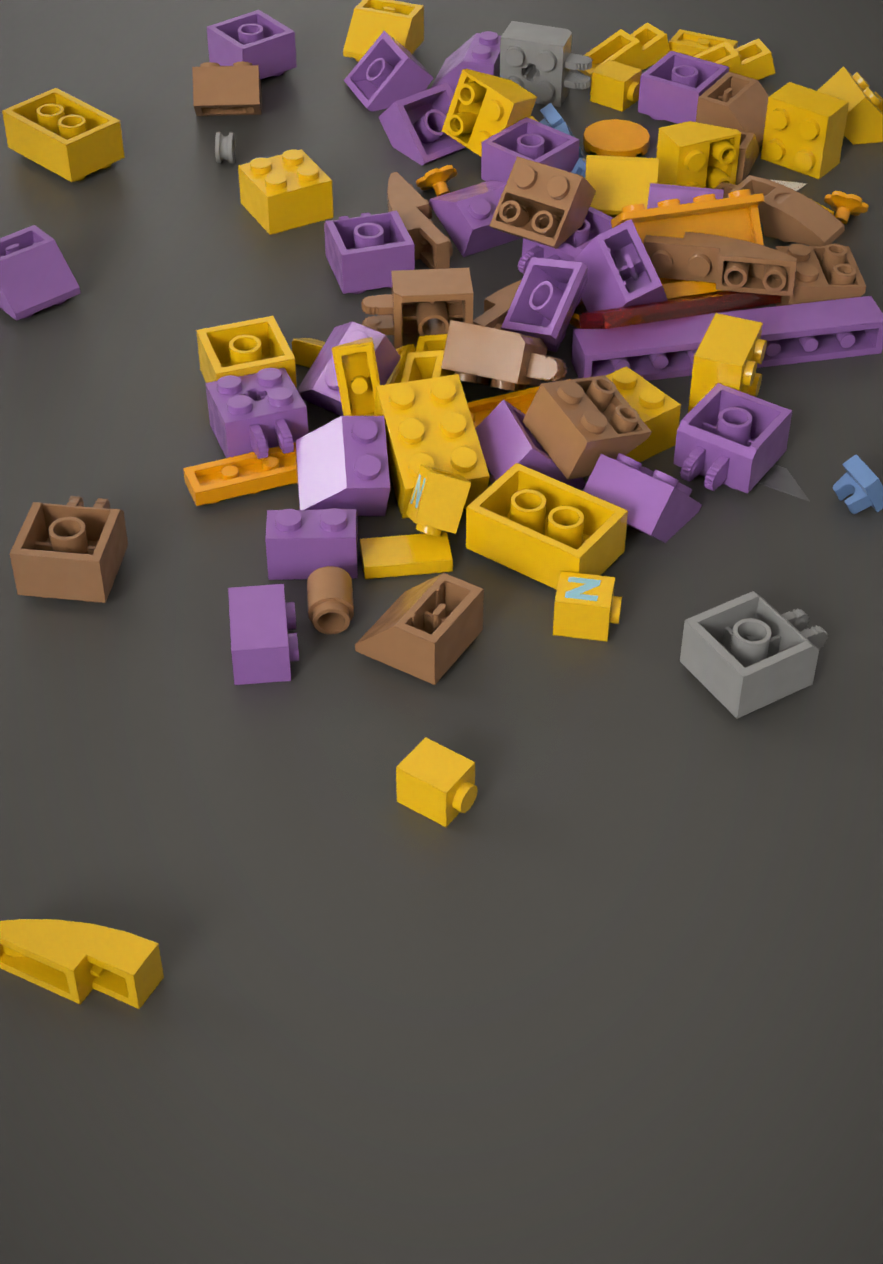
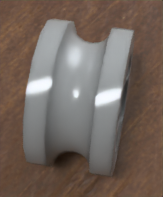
M216 132L215 157L217 163H222L225 159L229 163H235L236 138L234 132H229L228 136L222 135V132Z

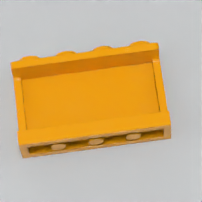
M750 189L730 192L728 193V198L716 199L715 194L697 196L693 198V203L680 204V199L664 200L657 203V208L645 209L642 203L622 207V213L611 219V224L613 228L632 219L642 243H644L646 235L684 238L685 232L724 236L764 246L758 205L764 202L763 193L751 195ZM659 278L668 299L664 303L740 293L716 290V283Z

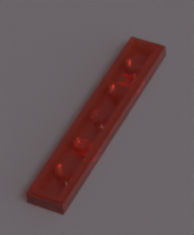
M729 291L584 312L582 315H579L580 329H610L781 303V296Z

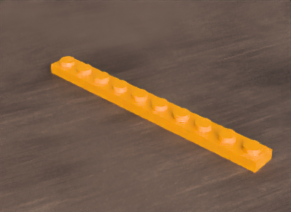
M540 386L468 402L474 427L476 428L503 399L526 415ZM296 442L293 443L294 452L283 454L280 447L277 446L269 448L268 457L258 459L257 455L251 452L183 468L184 480L195 505L213 504L242 495L256 494L263 490L289 484H298Z

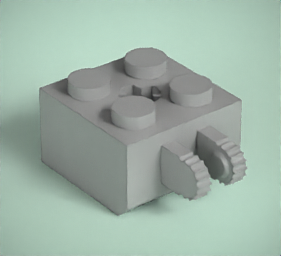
M511 21L500 39V77L512 80L537 96L535 102L537 104L548 105L552 103L553 106L561 107L569 94V88L583 90L591 87L590 76L570 72V69L588 70L592 68V59L589 56L571 53L572 32L565 28Z
M752 591L684 621L680 662L738 719L812 685L819 650L824 647L828 634L822 627L817 625L815 627L812 626L810 629H805L810 620H808L809 616L802 609L797 608L796 610L793 609L792 612L788 611L780 614L762 596Z

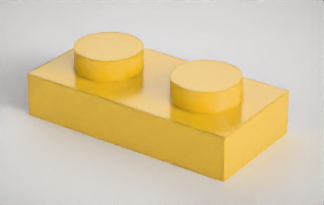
M679 29L669 41L670 51L693 57L725 41H728L736 49L738 41Z

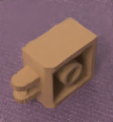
M469 268L391 271L392 294L364 297L361 302L362 310L365 314H378L376 317L368 316V318H365L362 325L385 335H392L395 349L408 344H414L416 347L419 336L448 334L450 320L473 324V287Z
M450 320L441 368L454 371V375L459 374L461 381L489 385V380L492 378L491 387L520 391L526 389L527 385L540 386L541 380L551 382L563 380V377H566L565 374L568 373L566 371L568 367H566V363L563 360L546 356L547 346L541 338Z
M70 496L69 502L66 505L33 502L10 552L17 594L106 603L128 547L124 511L111 509L109 500L98 498L93 507H84L83 498L79 496Z

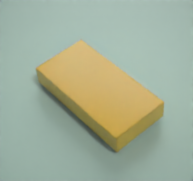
M447 531L442 532L440 537L423 533L360 539V553L365 579L453 571V558Z

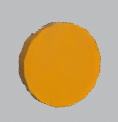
M611 119L598 121L588 126L583 134V146L588 154L594 152L596 155L636 157L637 154L641 153L643 156L647 153L650 144L648 130L640 124L627 120Z

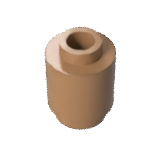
M333 566L322 567L313 571L307 579L308 617L319 632L324 634L341 633L348 628L350 621L353 619L352 578L342 568Z

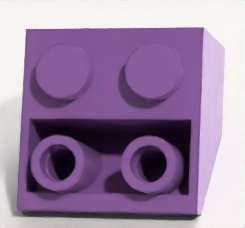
M632 219L595 236L573 260L588 266V281L581 298L591 320L601 326L621 324L668 301L663 285Z
M32 225L0 238V308L16 321L31 317L40 310L52 305L62 304L67 299L81 294L80 287L55 240L37 226Z
M621 453L618 454L616 460L600 454L583 489L588 494L628 510V526L664 543L689 522L702 506V504L689 497L692 489L679 483V480L656 469L653 472L643 467L640 462Z

